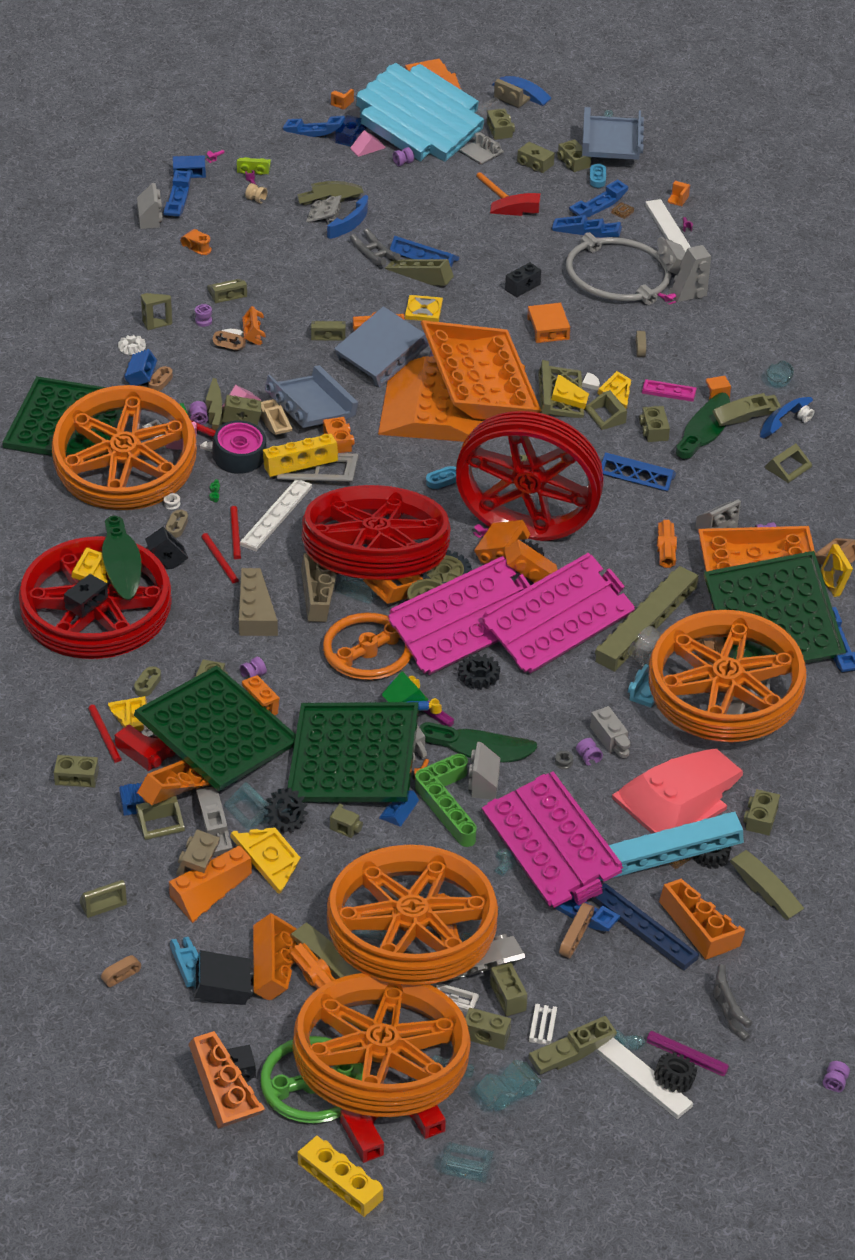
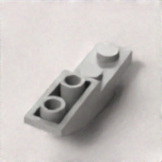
M213 786L196 790L207 833L220 837L219 845L213 856L222 855L233 848L219 793Z

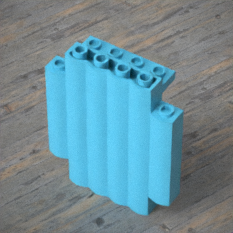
M397 63L389 65L385 72L380 73L373 82H369L366 88L360 90L356 96V106L361 108V124L401 150L409 147L413 152L414 158L420 162L430 153L440 160H448L471 140L475 133L481 131L484 125V119L475 113L478 110V100L421 64L413 66L410 71Z

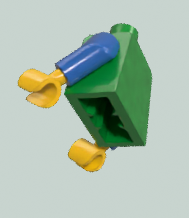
M403 671L389 683L382 693V696L388 702H419V711H428L430 708L433 714L442 712V705L439 704L438 699L434 698L429 703V699L419 689L420 680L414 676L408 677Z

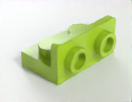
M264 158L237 159V173L245 174V171L252 173V170H254L255 174H269L271 160Z

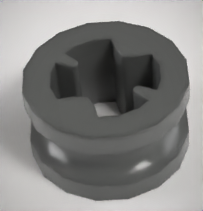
M559 751L555 756L556 766L561 769L570 768L573 765V755L568 751Z

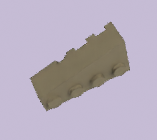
M304 553L301 574L308 621L327 622L337 573L317 564L307 553Z
M241 568L240 636H278L277 617L260 568Z

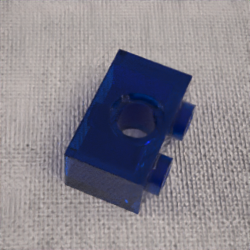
M347 115L341 127L335 131V143L351 147L361 133L367 129L366 126L361 124L362 118Z

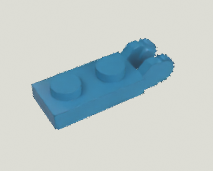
M189 937L183 938L184 948H180L177 939H171L170 947L186 987L194 986L195 961L198 957V952L195 946L193 947Z

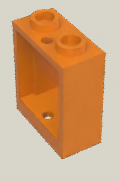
M420 575L400 578L398 580L403 584L397 586L391 580L364 579L363 581L387 604L407 599L408 588L411 584L423 578Z

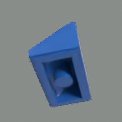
M414 790L409 791L408 802H390L379 819L401 827L419 801Z

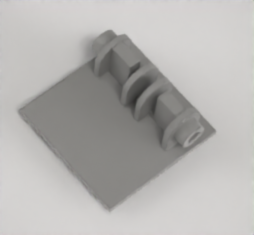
M481 132L475 133L474 142L459 149L460 152L480 164L504 152L498 142H495L488 136L485 137Z
M332 196L326 200L315 201L312 204L306 222L325 218L328 224H330L338 217L342 196Z

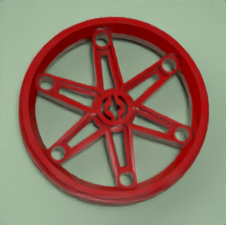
M505 412L484 420L465 439L456 463L458 491L468 509L489 527L492 523L523 520L531 534L528 539L549 541L560 539L581 529L595 513L603 491L604 476L602 464L595 448L588 439L564 421L537 412ZM508 436L511 456L488 451L480 446L488 440ZM529 437L544 440L559 448L537 457ZM520 443H522L528 459L523 462L521 461L518 447ZM561 458V461L550 469H544L543 465ZM577 461L586 474L588 487L581 486L559 475V473ZM472 467L487 472L501 479V481L484 492L474 479ZM510 484H515V489L499 496L498 493ZM536 492L538 493L541 509L538 510L531 495ZM522 497L530 515L515 512L502 505ZM547 497L575 504L578 508L563 515L551 516Z
M360 485L329 491L315 498L307 506L302 519V541L309 557L328 570L356 578L390 580L422 574L442 562L450 544L451 528L448 515L443 507L425 495L397 487ZM333 520H336V521L339 522V523H335V524L324 525V524H326V523H328V522H331V521H333ZM428 538V540L422 543H416L415 541H413L417 539Z
M84 537L58 544L38 556L30 564L23 576L19 590L22 620L30 634L41 645L65 656L81 659H103L131 652L149 642L159 633L171 610V583L161 561L148 549L136 544L141 556V573L149 577L155 586H139L135 596L130 600H125L119 596L112 584L107 585L108 598L86 616L80 617L71 625L70 623L76 614L65 608L64 594L79 583L78 579L72 578V571L86 548L102 553L106 537ZM60 571H63L71 584L40 588L47 579ZM106 572V580L108 581V580H109V577H108V574H107V572ZM47 608L68 611L55 627L44 621L36 609ZM152 608L147 615L131 625L121 612V610ZM105 611H111L117 620L115 624L104 614ZM94 619L108 631L102 633H79Z

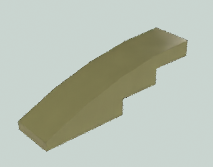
M213 378L205 402L207 413H209V424L216 431L222 425V398L217 379Z
M747 850L730 860L750 889L755 893L759 892L766 903L771 907L774 905L786 920H789L804 909L780 879Z
M307 922L290 934L297 944L305 943L318 959H323L329 966L331 975L335 979L362 973L346 962L338 953L334 944Z

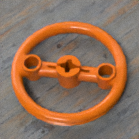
M357 613L340 619L329 628L323 641L324 655L329 664L338 672L357 679L373 680L393 675L406 666L412 656L405 645L401 657L387 667L374 670H362L351 667L353 660L361 656L363 658H373L378 653V647L385 643L390 645L396 644L399 638H401L397 630L390 624L388 616L378 613ZM364 622L385 625L383 632L377 635L371 632L362 633L359 636L358 645L352 648L342 647L338 649L336 654L333 653V639L345 627Z

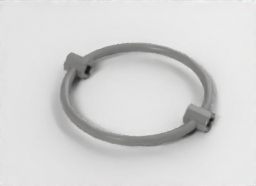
M588 232L581 238V244L572 249L566 259V269L571 279L585 291L606 299L617 301L642 300L645 304L650 305L657 301V294L662 292L671 280V272H668L656 250L629 239L614 237L596 238ZM602 244L626 245L645 251L656 258L662 265L665 276L662 283L652 290L644 284L640 286L636 294L609 293L594 288L581 280L573 269V259L580 251L586 248L593 253L598 251Z

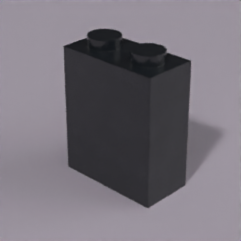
M200 950L195 961L194 998L246 1005L248 998H252L254 985H251L254 969L251 968V959Z

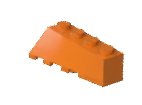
M182 760L148 773L137 793L145 802L154 805L183 792L211 784Z
M239 845L212 859L205 873L194 869L169 881L171 899L192 923L195 922L215 902L221 900L227 892L234 889L252 874L251 857Z
M272 913L253 925L254 993L266 1000H272L288 989L292 973L290 967L294 963V960L290 957V952L298 945L290 936L297 928Z

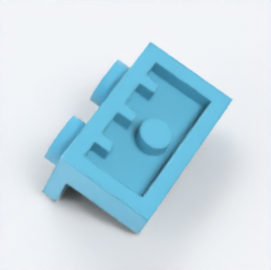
M645 664L642 670H638L635 682L630 683L628 693H630V701L652 707L654 699L648 681L649 665Z

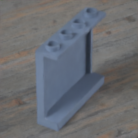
M584 107L582 156L639 160L640 153L643 154L644 117H641V110L638 112L637 119L590 116L591 107Z
M383 306L334 349L339 360L344 358L371 376L374 384L380 388L429 344L424 332Z
M320 365L314 366L312 376L277 382L271 375H268L265 384V391L303 428L323 424L324 419L338 417L348 419L356 415L358 401Z

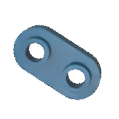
M602 164L592 165L590 167V185L596 188L605 186L606 167Z
M448 466L428 473L426 485L432 489H439L456 483V467Z

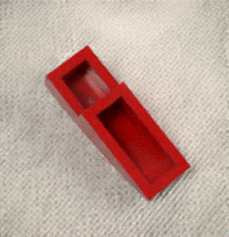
M541 193L517 194L492 202L490 214L522 216L523 212L539 213Z

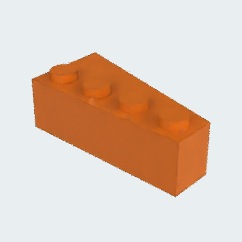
M678 879L664 884L659 900L660 904L705 960L741 946L745 934L744 928L735 926L729 916L720 914L715 910L716 906L700 898L701 894L684 880Z
M215 1031L194 1037L190 1041L189 1047L218 1129L260 1115L265 1110L262 1103H259L254 1095L251 1086H248L242 1077L238 1066L236 1067L231 1060L230 1054Z

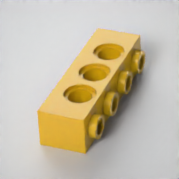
M323 434L318 437L306 438L301 441L263 449L264 468L268 475L272 477L338 461L337 442L332 434Z
M315 1136L298 1151V1165L363 1217L383 1201V1187L380 1182L371 1179L361 1167H356L352 1164L346 1155L337 1152L328 1141H323L320 1137Z

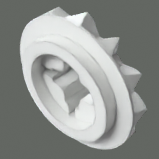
M127 335L126 338H121V341L118 342V348L124 354L133 355L145 350V339H142L141 336Z

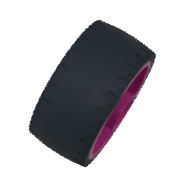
M241 420L222 424L216 430L213 438L212 452L216 465L222 470L234 474L249 473L258 469L264 462L263 449L267 447L266 436L263 430L251 422Z

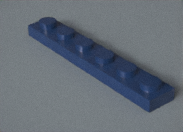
M606 883L601 887L602 894L590 898L598 906H604L620 915L619 922L682 970L687 969L698 960L699 953Z

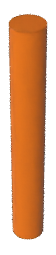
M481 172L477 173L476 177L499 197H508L505 192Z

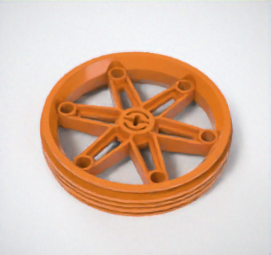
M135 385L107 387L80 398L63 413L56 425L52 440L55 470L67 490L87 504L111 510L141 509L164 501L165 496L170 493H176L185 484L193 470L197 454L194 426L182 406L173 398L160 391ZM123 409L117 428L93 418L109 411ZM141 410L159 414L171 421L139 429ZM129 416L133 417L132 433L124 431ZM94 428L110 436L111 440L102 438L91 429ZM75 430L96 444L66 457L67 444ZM162 435V436H160V437H157V438H154V439L145 441V442H143V443L140 442V441H143V440H146V439H150V438H153V437ZM183 439L182 453L175 466L154 452V450ZM107 452H108V454H106V455H103V456H100V457H97V458H94V459H91V460H88V461H84V460H87V459H90V458H93V457H96V456H99V455H101V454H104V453H107ZM143 455L159 466L154 467L137 457ZM117 462L125 464L120 480L115 479ZM110 466L107 487L91 483L77 475L81 472ZM132 467L157 478L142 485L126 487Z
M712 610L685 617L671 625L660 636L650 657L648 681L655 704L661 713L675 726L704 739L721 742H740L766 736L784 726L793 717L804 696L806 666L796 641L783 628L772 621L743 611ZM727 637L721 654L696 640ZM746 640L762 645L773 651L776 655L743 658ZM733 644L739 645L736 659L728 657ZM694 651L695 653H697V654L700 655L701 657H703V658H705L706 660H708L709 662H711L713 665H710V664L706 663L705 661H703L701 658H699L698 656H696V655H695L694 653H692V652ZM673 652L694 667V669L674 675H667L665 677L663 675L664 665ZM789 673L791 675L790 688L782 699L760 682L779 675H787ZM741 685L747 686L748 688H750L751 690H753L755 693H757L758 695H760L763 699H761V698H759L758 696H756L755 694L751 693L750 691H748L747 689H745V688L742 687ZM718 690L726 692L721 706L716 705ZM711 692L707 711L691 706L677 697V695ZM733 697L760 710L747 714H727Z
M397 845L374 850L360 856L348 864L337 876L327 902V927L338 953L346 962L360 972L378 980L395 984H433L455 978L467 972L486 955L497 930V899L493 887L485 874L476 865L462 856L431 846ZM402 875L420 876L410 890L390 878ZM446 881L463 889L472 897H437L442 883ZM429 883L432 886L427 897L419 896L426 884ZM363 886L379 901L356 907H344L347 899ZM381 886H384V887H385L387 890H389L393 895H395L399 900H398V901L393 900V899H392L385 891H383L380 887H381ZM481 920L474 935L464 942L457 938L446 926L447 924L463 921ZM426 927H432L445 941L442 942ZM399 928L406 931L397 945L392 943ZM353 930H388L380 948L361 940L351 932ZM415 937L437 951L423 954L404 953Z
M364 973L335 979L312 993L303 1004L297 1016L293 1035V1053L297 1068L303 1080L317 1095L344 1110L376 1117H396L415 1114L430 1109L447 1099L458 1087L466 1072L471 1044L467 1022L463 1013L451 998L430 984H395L378 980ZM380 1004L374 1019L348 1008L357 1005ZM401 1007L420 1013L432 1021L399 1024ZM386 1011L393 1012L391 1025L382 1023ZM321 1019L343 1035L342 1037L322 1043L310 1044L309 1037L311 1031ZM452 1041L454 1052L448 1064L443 1068L440 1063L432 1060L421 1049ZM372 1061L381 1063L377 1076L370 1075ZM364 1063L362 1081L343 1075L329 1066ZM389 1067L417 1080L399 1084H383Z

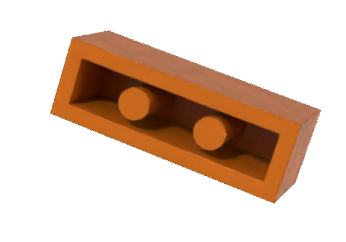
M519 539L504 550L507 565L534 583L558 570L555 563Z

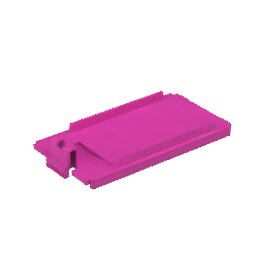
M586 553L487 610L483 615L485 617L483 621L489 631L493 632L514 658L518 667L524 672L528 671L531 674L627 617L631 612H634L635 606L624 593L619 595L625 586L610 568L607 569L601 577L599 573L603 571L602 566L592 555Z
M503 556L390 609V615H388L389 622L397 630L411 652L420 671L431 675L468 657L470 654L472 655L499 642L493 632L489 631L483 621L485 618L483 616L484 613L530 586L523 574L519 575L515 582H513L511 577L515 576L516 573L507 565V560Z
M554 771L550 772V774H542L535 778L536 780L499 799L495 798L482 807L486 818L549 907L552 905L555 908L572 899L571 891L576 904L579 906L587 902L588 899L603 893L601 881L596 878L601 877L605 882L622 873L621 869H623L621 861Z

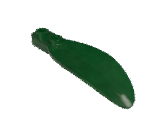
M719 393L711 398L688 422L684 431V437L676 447V455L681 459L691 458L701 446L709 444L721 434L726 425H719L713 410L730 403L729 396L726 393Z
M113 515L105 520L107 536L102 547L103 563L116 592L121 598L130 600L135 596L140 584L141 556L135 541L126 533L123 519Z
M425 722L420 725V729L425 735V742L447 746L468 758H471L472 750H476L477 742H482L499 756L502 763L521 760L531 755L537 749V742L529 739L473 729L456 730L449 726Z

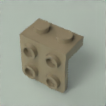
M501 79L495 81V98L518 108L530 100L529 96L523 94V89Z
M196 830L194 836L188 838L186 852L182 851L178 860L180 865L176 876L187 873L190 868L205 873L219 845L220 837Z

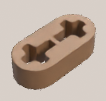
M217 331L213 335V342L219 347L239 351L246 345L245 339L238 334ZM221 336H222V337L226 338V339H227V342H226V341H221V343H220V341L218 340V337H221ZM231 340H239L241 344H238L236 347L234 343H231Z
M166 366L158 368L152 375L150 382H148V387L161 391L173 378L172 369Z
M127 956L106 968L101 975V979L108 987H112L139 972L141 963L135 956Z

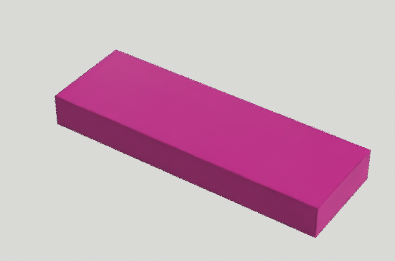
M645 379L642 394L694 402L697 388Z

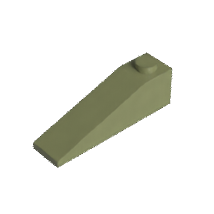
M448 259L392 260L385 267L389 271L430 285L446 286L454 277Z

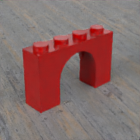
M130 724L114 735L115 747L147 771L154 767H159L163 760L175 755V752L162 740L147 737Z
M438 1105L422 1112L408 1115L414 1120L424 1139L445 1132L446 1119ZM342 1109L340 1110V1123L362 1162L365 1163L383 1156L384 1142L374 1126V1122L378 1117Z

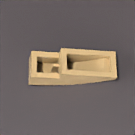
M274 399L261 402V417L269 431L275 435L292 431V427L281 405H278Z

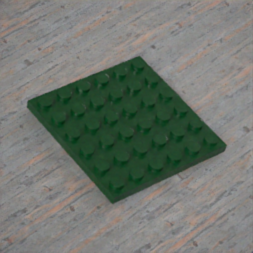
M36 376L2 442L3 448L53 456V435L63 413L80 398L107 387ZM123 409L109 411L93 418L117 428ZM94 428L91 429L102 438L111 440L110 436ZM75 430L68 441L66 457L96 444ZM107 452V453H104V454H101V455H99V456H96V457H93V458L84 460V461H88V460H91V459H94V458H97V457L106 455V454H108V452Z
M814 551L704 572L705 582L714 610L743 611L772 621L783 628L796 641L805 663L836 658L837 655L846 654ZM746 640L743 658L776 655L768 648ZM733 644L729 653L730 658L736 659L739 645Z
M217 665L139 707L134 712V716L217 791L291 749L295 744L296 734Z
M419 702L301 703L287 788H291L292 792L299 791L298 797L304 796L302 802H408L420 708Z

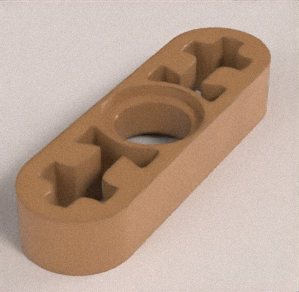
M582 903L562 941L559 950L560 955L571 958L591 921L594 906Z

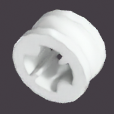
M805 405L799 411L797 418L802 419V422L806 423L813 417L814 410Z
M170 493L165 496L164 506L171 510L177 509L180 506L179 495Z

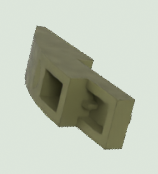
M324 181L311 184V191L297 194L299 203H303V205L310 204L315 199H327L329 195L331 197L341 195V202L346 197H358L364 191L362 186L353 183Z
M764 393L727 403L714 409L713 413L719 425L723 426L747 422L751 417L770 415L781 406L775 395L765 396Z
M603 1016L569 1031L567 1037L530 1052L528 1058L539 1075L554 1068L559 1070L588 1056L616 1036L617 1032L608 1018Z

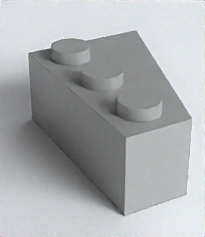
M703 245L687 248L680 264L679 274L675 275V283L669 289L671 294H676L674 298L676 302L707 296L711 255Z

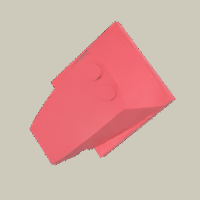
M718 749L704 750L671 759L651 768L612 794V799L652 834L712 818L725 811L727 805L720 800L723 797L722 793L725 790H729L743 776V770Z

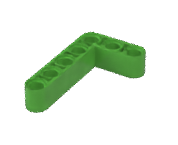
M455 754L418 770L415 774V790L461 846L470 847L476 842L477 827L445 788V786L467 776V757L462 754Z

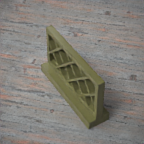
M542 360L538 372L540 413L583 418L584 409L571 405L566 406L561 402L551 400L555 387L552 384L556 383L557 377L552 373L563 376L582 389L581 371L549 366V361ZM569 375H575L577 378L573 380ZM557 405L561 409H555L553 406ZM574 407L577 410H579V412L572 411L571 409Z

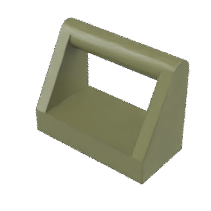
M242 279L207 285V289L215 303L247 297V284Z
M151 293L140 295L142 321L147 330L168 326L173 323L170 295ZM165 303V319L153 318V305Z
M346 321L311 322V340L344 341L346 338Z
M611 390L602 393L585 407V410L601 430L626 423L627 410ZM605 406L612 416L604 422L594 409Z
M795 443L774 457L764 467L789 483L810 469L812 463ZM790 457L802 464V466L790 474H787L780 465Z
M176 796L154 805L147 802L136 805L137 819L145 840L185 831ZM175 815L177 825L147 831L146 821Z
M124 880L96 888L81 895L80 904L87 918L127 905Z

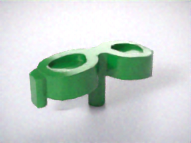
M215 479L210 484V492L212 493L209 494V499L213 502L219 501L220 483L218 479Z

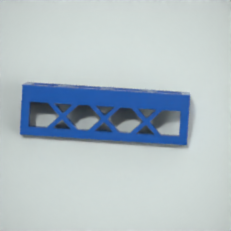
M394 236L390 250L411 259H448L451 267L453 261H458L460 258L454 254Z
M606 452L602 461L604 475L665 491L669 490L671 481L676 476L674 470ZM607 462L615 464L617 467L612 472L604 471ZM627 467L633 469L634 473L627 477L623 475L621 470ZM646 472L651 475V478L642 481L638 474ZM659 476L668 478L665 486L658 485L655 479Z

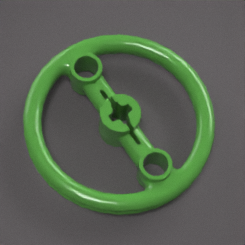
M320 1036L309 1037L311 1045L332 1040ZM293 1040L287 1041L272 1051L262 1067L261 1088L265 1099L274 1110L289 1119L304 1123H321L340 1117V1110L342 1108L337 1106L324 1111L308 1112L292 1108L281 1100L286 1099L292 1091L303 1089L310 1094H315V1092L306 1084L301 1075L291 1078L285 1075H277L271 1080V1073L276 1063L286 1054L293 1051ZM362 1063L330 1067L343 1075L362 1081Z

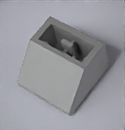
M152 183L137 197L140 229L160 228L159 222H163L160 189H156V183Z
M738 499L726 502L696 517L695 529L698 531V529L737 528L741 501Z
M477 742L476 750H472L471 762H474V764H470L469 776L472 778H469L468 790L472 791V798L494 800L497 795L501 758L482 742Z

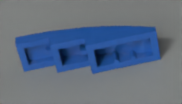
M586 215L556 218L552 229L556 232L585 235V233L590 232L594 237L606 238L619 237L622 226L621 222L605 224L603 218L587 220Z

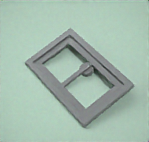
M338 453L337 462H347L344 475L319 474V470L325 467V464L314 466L316 468L315 474H291L288 472L278 475L277 479L353 482L359 455Z

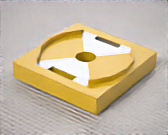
M409 295L405 319L439 322L443 298Z
M832 544L820 570L825 584L834 597L842 594L853 571L851 564L838 544Z

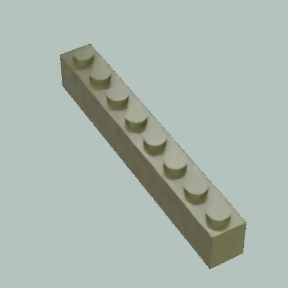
M681 566L672 571L664 582L662 581L658 588L651 592L648 598L641 602L638 608L633 613L631 612L627 619L620 623L612 634L608 635L606 641L602 645L599 644L597 646L595 662L615 672L697 588L699 575Z

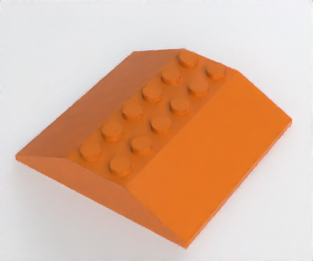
M425 320L420 322L454 406L475 419H488L492 416L512 411L537 413L541 411L508 330Z
M424 356L411 360L388 380L378 435L464 442L473 429L486 419L472 418L453 405L434 356Z
M809 526L698 529L706 571L804 552H815Z

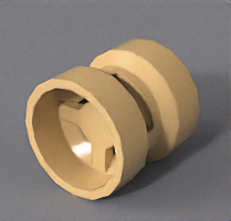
M251 183L246 189L245 196L249 200L254 199L256 202L262 203L260 199L265 200L268 191L264 187H258Z

